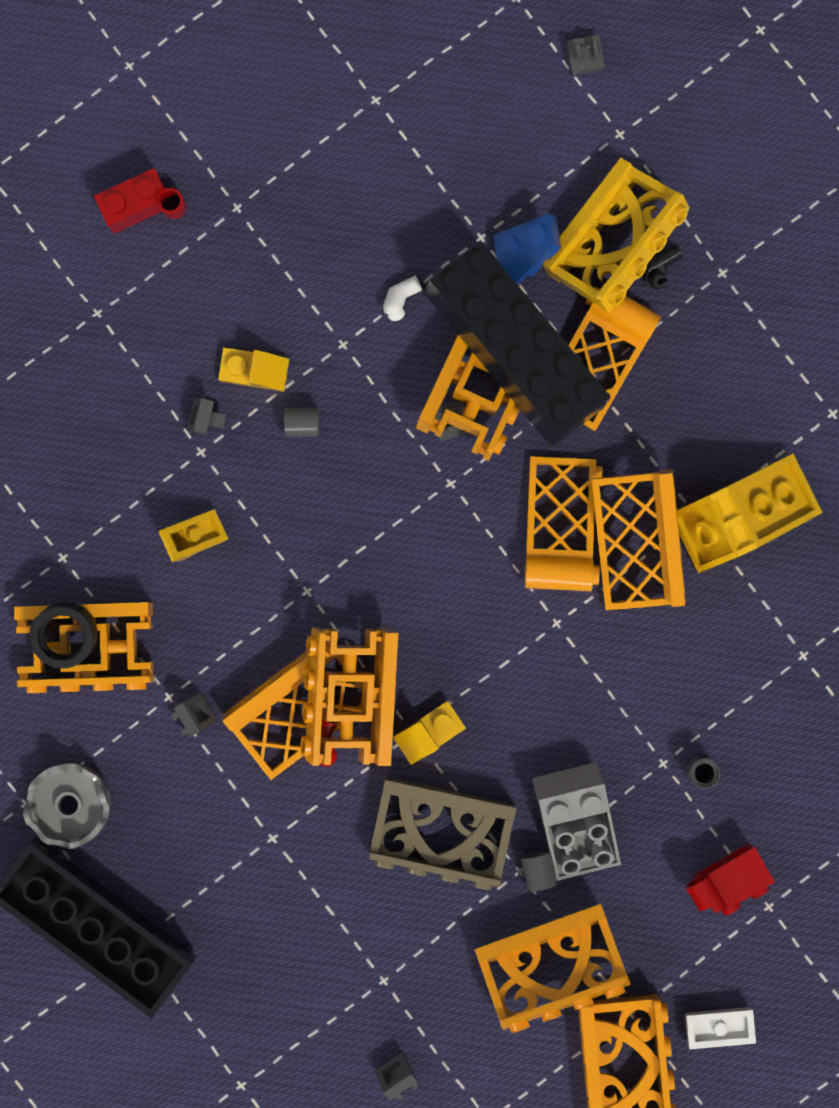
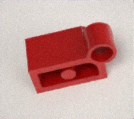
M155 168L94 196L107 226L114 234L161 212L169 219H178L184 215L187 208L184 197L177 189H165ZM178 197L180 199L178 208L172 211L164 209V203L168 198Z
M747 843L692 875L694 880L689 882L685 888L698 911L711 908L714 913L721 911L724 916H727L737 911L741 907L740 902L750 896L752 899H756L766 894L770 890L768 886L775 881L756 848Z

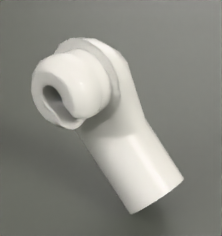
M416 275L392 286L388 290L383 309L391 321L401 320L405 315L403 306L406 298L422 291Z

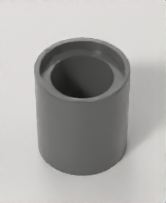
M318 407L285 408V437H319Z
M705 756L693 757L686 765L685 772L688 780L699 788H712L720 779L718 765ZM703 763L708 764L711 769L710 776L704 781H698L695 777L697 766Z
M550 851L531 853L521 857L526 886L529 892L541 891L557 885Z

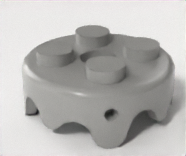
M77 763L58 764L44 770L29 785L23 817L26 824L34 830L44 843L67 847L68 849L77 848L92 840L106 825L111 809L110 793L100 775L91 768ZM65 795H71L77 800L78 808L75 813L69 814L62 810L60 803Z

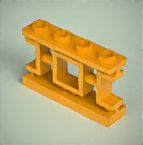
M458 335L419 417L416 429L426 434L430 430L441 438L448 423L476 436L477 440L471 452L475 454L480 453L484 455L483 459L489 461L493 452L498 455L500 454L508 437L502 434L506 423L513 425L520 409L502 387H500L494 402L463 389L474 366L488 373L489 371L473 352L468 363L462 361L468 346ZM451 383H454L457 386L452 398L467 405L462 416L446 409L441 421H439L435 417ZM502 405L506 408L490 443H487L484 439L489 428L474 422L479 410L494 417L499 406Z
M153 602L79 605L84 607L93 616L95 624L96 617L140 616V622L126 623L127 640H110V623L96 624L97 631H100L101 663L79 664L67 669L61 668V672H75V677L31 679V673L45 672V663L35 654L34 666L17 667V674H19L17 687H26L27 693L47 692V686H60V692L80 691V685H93V691L113 690V684H126V690L147 689L146 683L155 681V675H153L154 662H137L136 629H153V622L151 620ZM48 606L14 607V620H17L16 633H30V620H34ZM57 616V617L52 618V619H64V618H71V617H69V616ZM73 619V625H59L60 642H46L52 651L67 655L71 653L70 632L83 631L81 625L75 619ZM110 653H127L128 670L141 669L142 675L97 677V671L111 670Z
M312 627L311 636H307L306 654L310 656V667L305 670L304 686L308 690V703H304L302 709L303 722L307 723L306 736L301 738L302 756H305V760L312 766H319L320 763L331 765L332 748H359L358 761L363 765L375 763L378 766H391L398 632L390 628L365 629L364 645H337V630L333 628L321 629L319 627ZM325 652L330 655H344L343 671H324ZM357 655H375L374 674L371 672H356ZM335 682H362L361 711H334ZM322 718L326 722H340L339 737L321 738ZM353 722H371L370 740L366 737H353Z

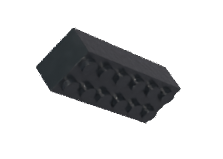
M482 241L429 280L425 292L427 298L551 448L596 415L607 404L611 396Z
M39 838L34 839L26 846L0 881V906L151 1019L197 957Z

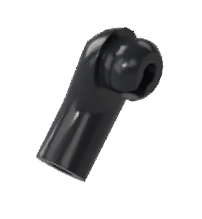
M677 244L655 254L649 261L645 274L646 283L649 287L662 289L666 286L668 266L683 259V254Z

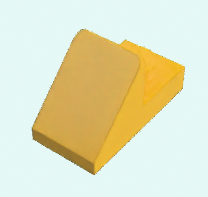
M223 347L218 380L220 382L285 392L290 359L259 350L249 352Z
M215 509L158 531L172 562L186 560L198 552L228 540Z
M447 700L393 736V739L412 765L438 750L439 746L465 730L466 727Z

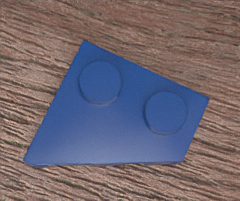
M550 213L493 235L497 261L517 285L526 276L533 277L541 269L542 264L546 260L551 259L561 249L556 216Z

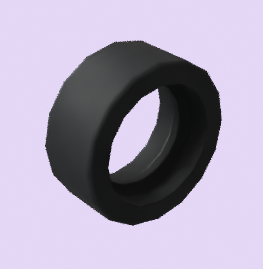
M59 602L48 606L34 619L30 628V644L34 654L43 663L53 668L67 669L79 665L93 651L97 642V626L93 616L84 607L73 602ZM57 616H69L75 619L83 630V642L80 648L68 655L52 651L44 639V629L47 623Z

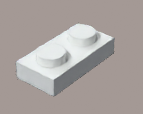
M751 1007L685 1013L687 1046L689 1049L756 1044L754 1015Z

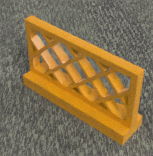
M673 469L659 470V472L592 478L605 610L672 605V607L685 606L686 597ZM653 480L654 494L646 504L630 492L638 482ZM622 483H632L628 489L621 485ZM613 484L623 492V495L611 507L601 499L600 486ZM626 496L642 507L631 522L616 511V508ZM654 500L656 512L649 507ZM602 506L605 507V508L609 511V512L604 516V518H603ZM645 511L657 519V528L649 537L634 525ZM611 514L627 525L616 540L604 531V523ZM630 529L645 540L635 554H632L619 543ZM657 533L659 537V545L652 540ZM605 538L612 543L607 550ZM648 544L660 552L661 559L653 569L637 558ZM615 546L630 558L620 572L610 566L607 556ZM633 562L649 573L638 587L623 576L624 572ZM660 566L662 567V577L656 573ZM609 571L615 576V578L611 582L609 578ZM653 576L663 584L664 597L650 598L641 589ZM618 580H621L633 590V593L627 600L612 601L611 588ZM637 594L643 598L632 600Z
M306 651L222 714L223 723L236 735L270 780L302 757L301 745L290 744L292 727L306 728L307 723L293 721L295 704L308 703L306 699L296 698L297 688L304 682L305 670L310 667V656H307ZM325 652V665L336 658L343 666V655H330ZM335 682V685L341 686L339 702L334 703V708L337 711H342V709L361 711V702L356 706L343 704L345 686L359 688L362 691V682ZM293 690L292 698L284 697ZM276 702L291 703L289 721L270 718L271 706ZM266 711V718L258 717L260 714ZM250 722L265 723L262 741L248 739L241 729ZM334 722L337 724L334 732L340 729V722ZM269 724L288 726L286 743L266 741ZM253 745L261 746V753ZM265 747L285 749L283 761L273 769L264 760ZM289 750H296L294 753L288 756Z

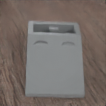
M597 762L532 778L557 881L621 865L605 784Z

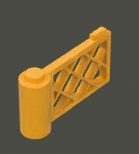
M625 296L622 303L615 306L610 313H607L587 299L585 303L591 307L568 345L575 354L584 352L588 369L593 376L596 372L613 368L616 382L612 389L606 390L611 398L604 408L597 413L593 422L588 420L583 424L593 431H596L662 317L628 296ZM589 322L602 328L605 342L586 346L583 332ZM607 332L613 334L618 338L609 340ZM579 339H581L583 348L574 350ZM625 341L635 347L629 360L615 363L611 344ZM607 346L611 365L593 369L588 350ZM625 365L621 374L618 375L617 367Z
M530 456L525 588L592 591L593 585H599L600 567L599 565H594L595 506L592 478H602L603 467L596 466V459ZM537 465H549L559 476L545 487L536 477ZM558 466H569V467H568L567 469H565L564 471H562ZM574 467H589L588 481L580 488L566 476ZM561 479L575 492L563 504L549 491ZM536 485L542 490L537 496ZM586 487H588V498L582 493ZM544 494L558 507L545 520L535 510V502ZM577 496L587 505V514L579 521L564 508ZM560 511L573 524L561 537L548 524ZM536 518L541 524L534 529V521ZM587 519V529L585 530L580 524ZM542 527H545L557 540L548 549L533 548L534 535ZM577 528L586 538V551L572 550L563 540ZM560 544L565 550H555L554 548Z

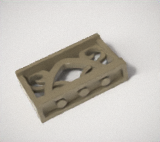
M386 777L368 859L375 860L374 865L380 868L394 869V865L407 867V873L426 876L427 872L440 874V880L450 883H459V879L473 881V887L483 890H491L492 886L500 887L517 809L516 805ZM390 795L398 796L402 819L385 823ZM427 804L431 808L429 816L422 819L413 818V814L422 815L418 811L419 805ZM444 806L450 807L455 827L467 838L457 846L437 854L425 842L417 826L430 824L439 817ZM470 813L474 816V821L468 824L476 828L473 832L461 824L460 819L462 815ZM501 818L504 821L497 847L485 836L494 824L495 819ZM394 827H404L406 833H399L393 839V841H403V850L398 852L390 851L384 844V835ZM479 843L487 846L494 857L492 865L485 870L475 869L471 865V860L474 857H480L484 861L482 852L475 848ZM414 848H416V850L424 859L411 857L409 855L413 852ZM461 858L463 868L448 864Z

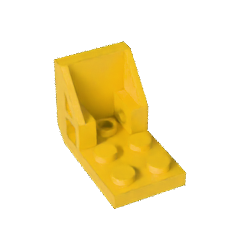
M794 453L677 510L679 535L698 573L753 551L823 513Z

